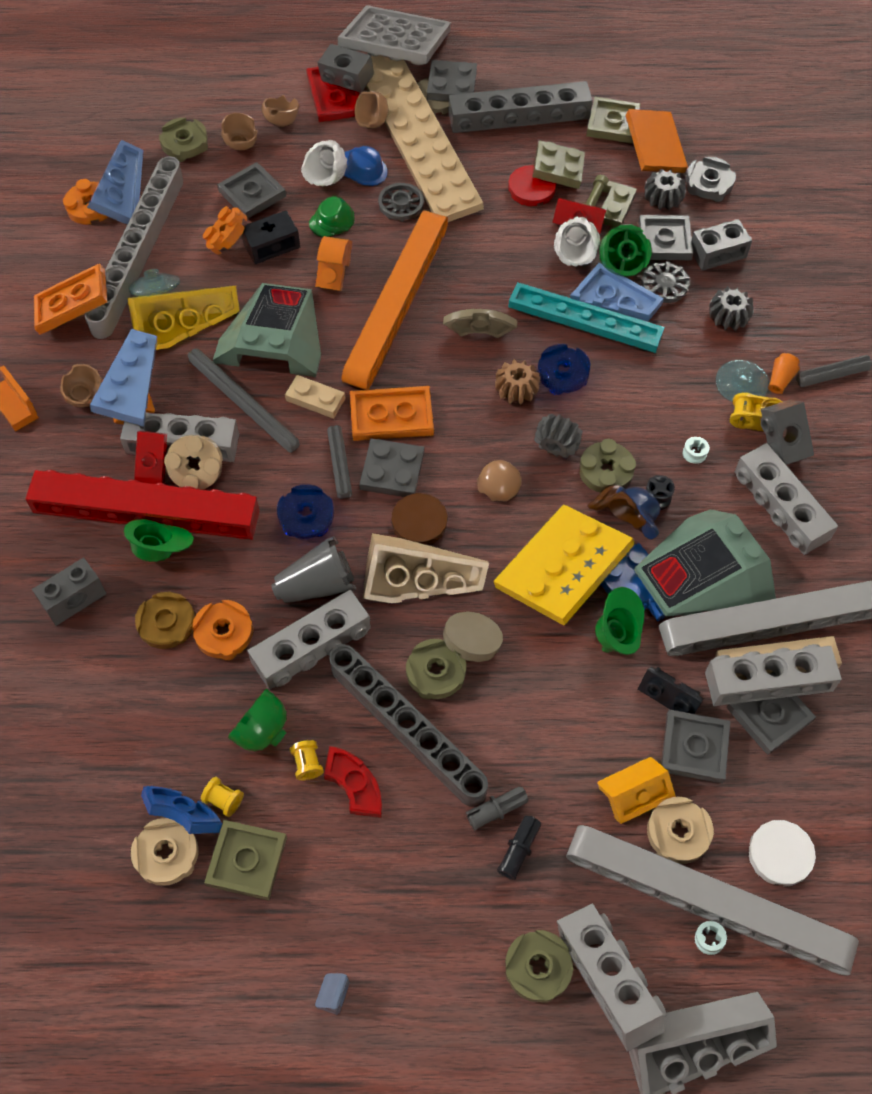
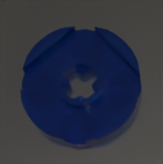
M556 344L543 351L538 361L537 372L539 373L541 383L549 388L552 394L561 395L577 391L588 383L591 363L586 353L576 347V350L568 348L567 344ZM563 365L564 368L569 367L570 369L565 372L560 371L559 366Z
M309 484L295 486L291 488L290 493L285 497L283 494L278 501V521L284 533L288 536L300 539L322 537L327 533L334 519L333 501L318 486ZM304 507H309L312 513L302 516L298 512L303 511Z

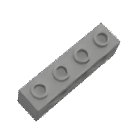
M145 412L144 427L124 421L120 437L125 453L136 455L137 431L167 434V455L170 446L183 436H210L208 438L213 440L221 450L223 461L234 462L239 431L236 419H229L227 417L210 418L199 415L181 416L172 413L153 414ZM190 455L189 458H188V459H199V460H200L199 457L193 458V457H191V455Z
M767 443L740 457L735 469L737 479L741 484L746 485L753 494L755 501L766 509L771 515L774 524L782 528L794 547L798 548L805 555L831 540L838 525Z
M348 590L247 650L250 661L269 690L275 686L281 687L288 683L293 675L300 671L310 670L317 664L318 660L326 655L330 656L331 651L338 645H345L351 640H359L364 637L368 630L371 629L370 616L353 592ZM336 623L344 625L340 629L330 628L333 624ZM308 639H318V642L313 645L305 644ZM283 654L293 655L289 660L279 659Z
M818 644L808 645L798 650L780 648L772 653L765 654L754 651L732 658L729 655H721L711 660L705 671L713 706L833 692L842 680L832 647H820ZM796 666L804 668L807 673L800 672ZM766 670L774 671L777 677L769 675ZM735 673L743 674L747 680L739 679Z
M592 903L557 920L560 938L566 943L573 962L627 1052L664 1033L666 1010L657 995L652 997L647 990L648 983L639 967L633 968L628 960L630 955L624 942L621 939L616 941L612 935L613 929L608 917L604 913L599 914ZM594 944H599V945H601V946L598 947V948H591V947H590L591 945H594ZM610 971L619 972L614 976L606 975ZM633 999L637 1001L635 1004L631 1005L623 1003L625 1000Z

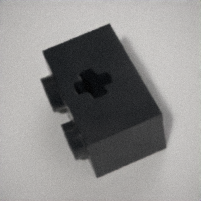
M286 210L244 225L245 229L242 233L243 245L255 265L301 248L298 229Z

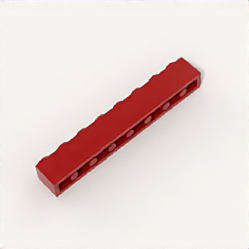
M35 470L25 498L32 512L36 514L118 524H128L130 521L137 519H146L160 524L180 527L193 533L250 540L254 538L260 513L257 496H252L248 493L233 494L224 493L217 489L207 491L191 486H184L182 488L169 486L164 483L149 484L138 480L123 481L107 476L98 478L81 473H59L55 470Z

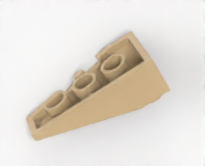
M372 533L366 562L363 599L398 603L405 599H426L433 595H454L482 591L489 562L402 538Z

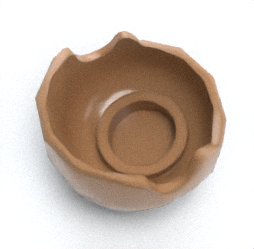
M376 91L362 92L355 105V119L358 125L367 128L380 127L388 115L387 99Z
M282 95L277 99L266 98L262 104L261 111L269 123L277 127H285L295 121L300 105L297 99L294 98L289 102L286 100L285 95Z
M234 112L226 115L222 120L221 135L225 144L234 150H247L254 146L258 132L255 128L254 119L244 113Z
M88 364L73 365L71 371L62 376L61 395L65 402L74 407H89L102 383V379L98 371Z
M504 460L490 462L483 467L477 478L478 491L486 494L491 501H508L516 496L522 485L520 472L515 466Z

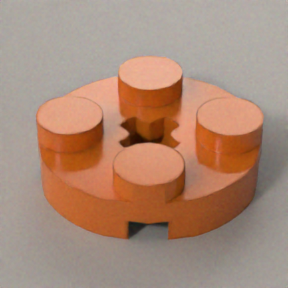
M80 179L76 182V186L66 193L63 198V205L72 221L78 224L89 225L93 220L99 219V222L108 218L106 215L87 208L88 204L85 205L86 202L91 200L99 182Z
M227 206L219 212L218 220L215 224L208 227L203 234V239L206 240V247L216 255L222 254L219 250L223 247L227 250L231 248L245 229L242 221L243 219L247 221V215L237 207L232 209Z
M222 600V603L205 605L193 620V636L196 644L204 654L212 658L234 659L237 654L241 653L249 645L253 636L254 627L248 611L235 601ZM225 624H228L229 632L219 635L216 627L218 625L223 627Z

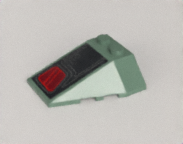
M262 283L220 337L213 362L239 367L242 355L285 360L289 363L290 374L316 377L321 360V350L312 289Z
M710 509L687 518L634 569L666 617L702 613V611H712L776 599L770 558L736 514Z

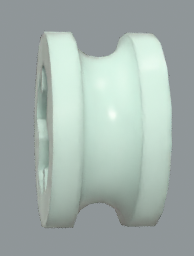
M701 437L689 438L683 448L684 458L693 464L702 463L709 452L708 442ZM692 447H698L697 450L701 449L700 453H695V449L691 450Z
M706 921L698 927L695 934V944L701 952L707 955H715L726 944V931L719 923ZM710 930L716 932L715 939L719 941V944L716 945L713 942L711 946L705 943L706 937L702 932L706 931L707 934Z

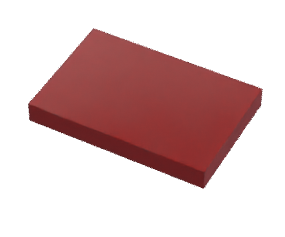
M318 67L307 68V78L318 121L325 122L355 117V105L360 93L321 81Z

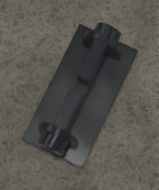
M651 666L647 669L637 690L670 710L695 714L704 700L700 696L701 692L695 691L682 682L679 686L674 683L676 679L660 670L661 668L659 667L655 669Z

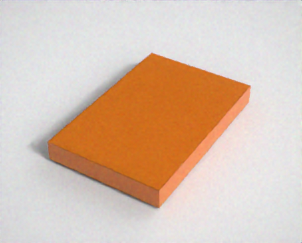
M628 109L626 119L641 171L659 172L663 169L665 172L672 170V173H685L688 165L672 113L668 111Z
M97 264L34 295V329L39 335L107 303L106 275L103 266Z
M430 386L350 391L353 441L370 440L371 438L389 439L434 435Z

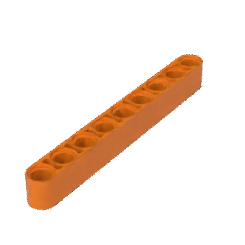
M425 210L421 213L344 366L341 379L343 383L365 390L370 389L445 236L448 217Z

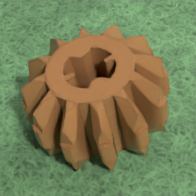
M514 359L512 364L504 362L502 369H498L496 372L495 388L499 392L500 399L508 398L509 404L515 400L521 405L524 399L531 402L533 395H537L540 386V376L536 372L535 365L527 366L526 360L522 363H517Z

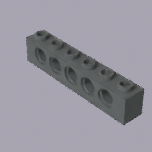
M587 81L449 95V118L453 133L590 119L593 100Z

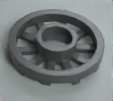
M394 183L381 191L378 198L379 210L388 219L400 220V222L411 218L414 219L423 210L424 196L414 185ZM399 189V191H396L395 193L391 192L393 190ZM414 193L418 196L416 198L411 199V196ZM388 194L391 199H386L384 196ZM420 201L419 205L412 204Z
M666 261V263H653L652 266L648 267L644 271L641 284L642 287L653 293L656 291L663 293L662 296L658 295L664 298L663 303H672L679 301L687 294L690 280L683 267ZM647 276L655 278L651 280H646ZM677 281H684L685 285L678 283ZM655 284V287L650 289L647 285ZM675 287L681 288L683 290L681 291V293H678ZM671 292L674 294V296H666Z

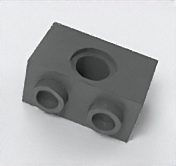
M334 44L329 45L317 62L321 81L357 92H362L374 75L371 55Z
M789 399L761 409V427L766 434L767 444L786 465L814 455L804 402ZM787 429L786 436L783 438V432Z
M84 557L32 589L55 626L107 594L100 579Z

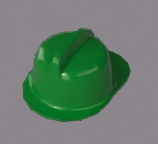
M146 519L130 521L125 525L123 531L125 538L130 542L133 554L147 562L165 560L173 552L188 549L194 540L192 534L186 529Z
M615 588L607 596L603 615L597 621L595 627L596 637L602 645L603 652L609 653L614 651L630 655L635 653L640 647L644 623V607L637 593L630 588Z

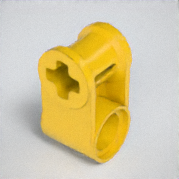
M738 393L733 397V405L735 407L734 413L730 416V423L740 429L763 431L761 427V409L782 401L777 398L757 396L750 393Z

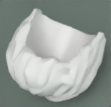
M321 141L314 144L306 153L301 172L305 180L311 185L328 186L335 184L343 177L348 160L345 157L343 148L336 141Z
M575 217L568 220V222H564L556 233L554 240V249L559 256V260L567 266L573 265L575 267L591 263L595 259L600 245L599 232H597L594 224L588 222L585 217Z

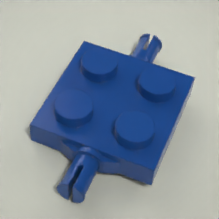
M637 543L600 585L608 594L618 587L630 588L637 593L644 609H648L656 621H660V619L662 620L665 617L664 613L634 571L635 567L649 555L641 544Z

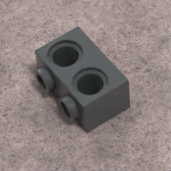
M739 219L723 222L709 228H702L693 232V256L701 270L747 258L752 239Z

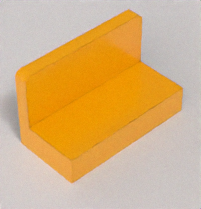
M652 757L646 758L597 782L599 789L609 798L614 817L620 824L656 808L662 801L668 798L676 797L668 770Z

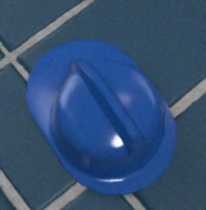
M361 146L345 152V157L348 161L343 176L365 186L379 185L386 179L388 169L382 161L379 152L374 148Z

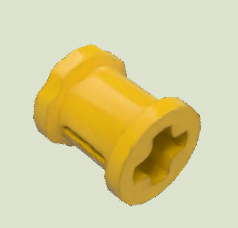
M304 740L295 743L289 748L291 755L295 756L298 769L295 773L297 780H311L324 773L323 767L318 763L315 751L318 746L314 740Z
M215 776L204 788L201 800L205 804L211 803L222 809L223 814L230 817L240 806L244 793L239 789L234 791L223 785L221 780Z

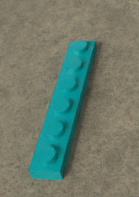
M517 282L508 304L509 308L654 353L657 351L665 328Z

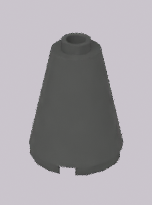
M335 536L326 539L274 576L275 583L271 584L277 600L282 599L284 603L343 594L348 590H356V586L350 583L355 580L343 551L338 552L335 545L339 544Z

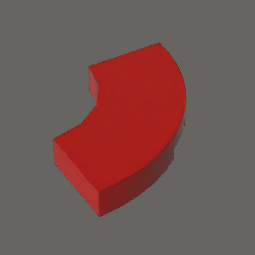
M329 746L324 779L336 783L345 791L349 799L350 814L381 818V793L371 771L365 766L363 761L352 753Z

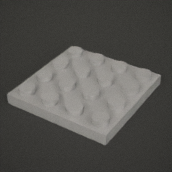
M366 5L338 36V46L354 51H364L371 56L383 55L388 56L391 60L399 61L403 59L411 61L415 65L427 64L450 32L451 22Z

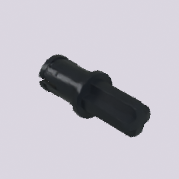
M527 815L523 818L513 840L510 839L507 843L509 848L500 866L497 868L499 874L510 880H516V876L526 856H530L532 853L530 848L541 827V822L538 819Z

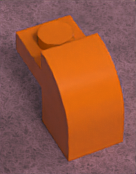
M327 236L322 238L317 254V261L319 262L315 287L342 291L345 266L350 264L353 241Z

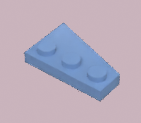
M601 263L596 265L570 295L571 299L644 321H649L662 306L664 299L624 276L611 273Z

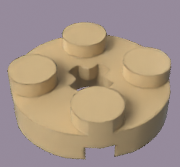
M186 435L177 439L170 446L164 459L168 475L176 485L182 488L184 486H191L199 490L206 489L218 480L222 471L223 457L221 450L213 440L205 436ZM190 455L193 458H200L201 461L198 463L199 470L189 467L190 461L188 458Z
M672 797L662 801L652 812L647 824L648 839L657 855L678 864L691 863L703 856L708 850L714 835L713 823L708 812L703 807L700 809L696 804L692 803V800L685 797ZM675 823H680L682 828H688L684 838H680L672 832V829L675 828Z
M169 818L156 819L144 826V830L138 838L137 836L135 837L131 847V860L134 868L146 882L160 886L171 885L192 874L198 858V842L194 834H188L185 828L176 821ZM163 844H168L169 848L173 849V853L167 859L156 855L157 851L162 850Z

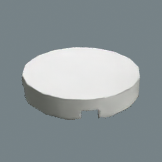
M772 820L761 825L751 837L749 860L755 872L766 882L773 885L793 886L802 882L813 870L816 859L814 844L808 834L798 825L785 820Z

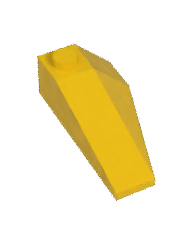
M236 286L127 298L133 329L157 336L156 350L170 348L183 339L197 334V332L240 312Z

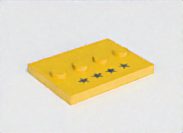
M563 504L494 580V585L498 590L564 626L634 546V541L632 537Z

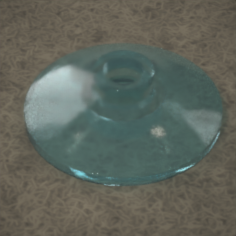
M150 269L144 272L143 277L129 285V292L136 296H151L165 293L176 288L180 284V279L176 275L159 273L158 269Z
M733 360L725 363L718 370L715 380L718 391L731 402H733V397L738 393H750L764 397L769 385V379L765 371L757 364L747 360Z

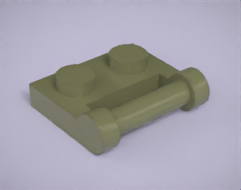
M597 175L593 182L594 188L584 204L595 206L602 191L609 193L602 206L603 209H607L603 224L616 228L623 224L636 196L637 189L609 181L605 175Z

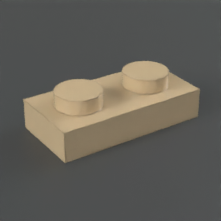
M297 375L287 390L285 398L290 403L334 419L345 400V392Z

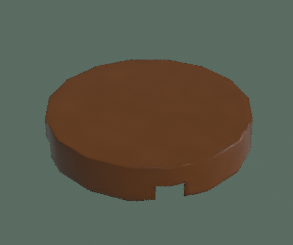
M415 493L407 495L397 502L392 511L391 523L394 533L398 538L431 545L442 538L445 533L448 514L445 506L438 498L429 494Z

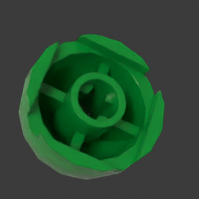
M632 224L620 225L610 230L601 240L599 259L602 265L613 274L624 277L634 276L649 264L652 255L651 242L642 233L644 231L641 228Z
M265 689L233 728L228 738L243 749L254 752L261 751L270 744L276 747L287 733L282 729L287 720V711L283 703L272 692Z

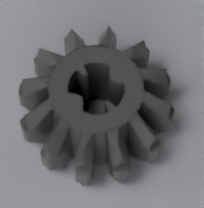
M661 169L658 173L652 172L650 178L645 183V200L650 201V206L657 205L659 211L662 207L669 211L672 207H679V204L686 195V180L680 177V173L673 174L672 170L665 172Z
M727 286L724 291L718 290L709 304L710 319L715 320V326L723 325L724 330L731 327L736 331L739 326L745 327L754 313L753 299L748 298V292H739L738 287L735 290H731Z
M549 414L539 421L534 441L539 444L540 449H545L547 454L552 453L556 457L561 455L568 458L569 455H574L578 450L583 431L578 428L579 425L577 423L571 422L570 418H563L560 414L558 416Z

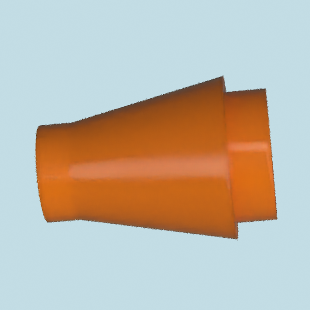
M782 353L779 357L775 358L771 380L768 385V389L771 392L782 394L798 373L800 361L796 356Z

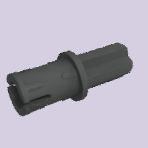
M517 787L497 798L494 796L489 797V801L466 811L465 814L472 829L475 831L498 818L500 820L504 819V814L528 803L529 799L524 788Z

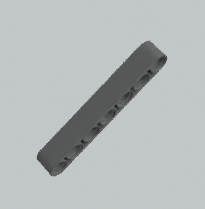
M338 645L335 647L329 657L333 676L462 803L470 807L481 805L486 799L488 780L484 773L357 651L348 645ZM341 660H349L351 662L345 667L337 665ZM365 679L372 682L367 687L357 685L361 680ZM382 700L393 702L390 707L386 708L378 705ZM404 720H410L415 723L413 727L408 729L402 728L399 724ZM425 741H433L437 746L434 749L426 750L421 747V744ZM447 762H454L459 768L450 772L445 770L443 765ZM474 783L479 785L482 790L473 794L469 793L465 787L468 784Z

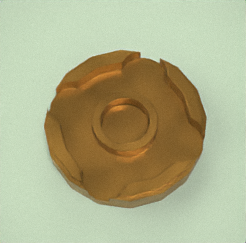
M161 592L153 595L151 599L147 602L144 601L139 606L135 615V626L141 639L149 646L158 649L174 648L184 643L192 634L195 612L191 604L181 594Z

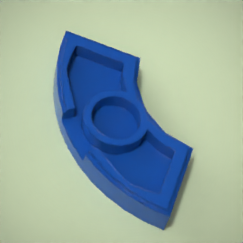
M143 786L141 796L149 815L172 819L182 825L188 834L220 833L222 827L221 820L210 807L200 800L196 804L192 799L182 796L183 793L164 787Z

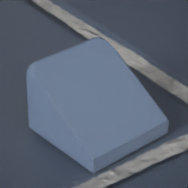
M328 973L325 975L315 1003L316 1008L336 1015L340 1014L350 984L347 975L342 973Z

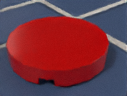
M534 165L522 166L516 169L510 175L508 181V191L511 193L513 200L521 205L530 207L537 206L538 203L542 202L543 204L548 203L554 197L557 183L532 177Z

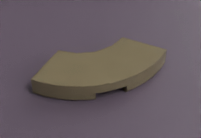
M489 309L460 310L444 316L443 320L445 326L461 337L471 333H485L499 338L517 328L516 319L502 312Z

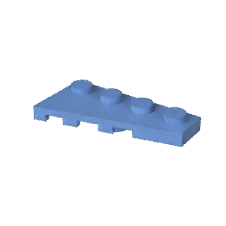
M123 140L119 142L87 208L128 225L140 199L143 149Z
M134 329L130 330L90 404L91 412L144 427L151 374L157 347V336Z

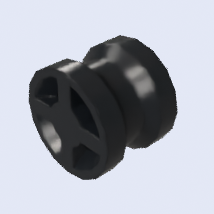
M656 475L649 479L646 490L654 494V497L660 504V510H664L671 503L675 486L673 481L667 476Z

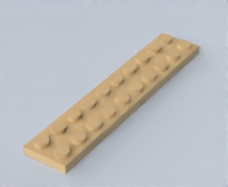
M383 55L371 56L374 75L366 85V89L368 92H379L387 99L389 111L384 123L431 212L448 217V222L483 210L482 199L406 62L403 59L399 61L391 60L388 56Z

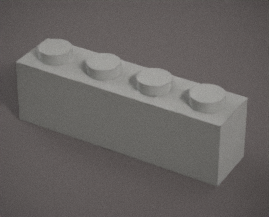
M758 992L667 1012L666 1016H664L665 1032L629 1051L640 1094H663L668 1091L676 1094L685 1090L684 1084L702 1075L705 1080L717 1075V1071L730 1062L737 1066L777 1047L775 1018Z

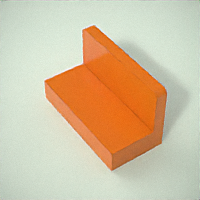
M3 365L0 367V371L5 380L0 382V412L16 432L39 417L30 398Z

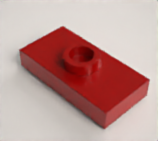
M558 198L552 223L562 225L564 222H568V220L575 217H585L588 222L594 224L600 235L607 209Z
M137 431L134 480L149 484L164 483L167 434Z

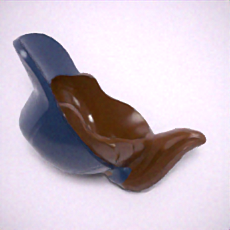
M613 485L603 490L587 505L591 510H602L608 507L616 517L631 523L636 530L641 529L644 536L648 539H654L659 534L654 521L660 513V504L654 497V494L640 487L626 489L619 485Z

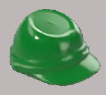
M337 196L328 197L321 202L317 211L309 220V227L314 234L320 237H331L346 232L355 222L354 211L344 199Z

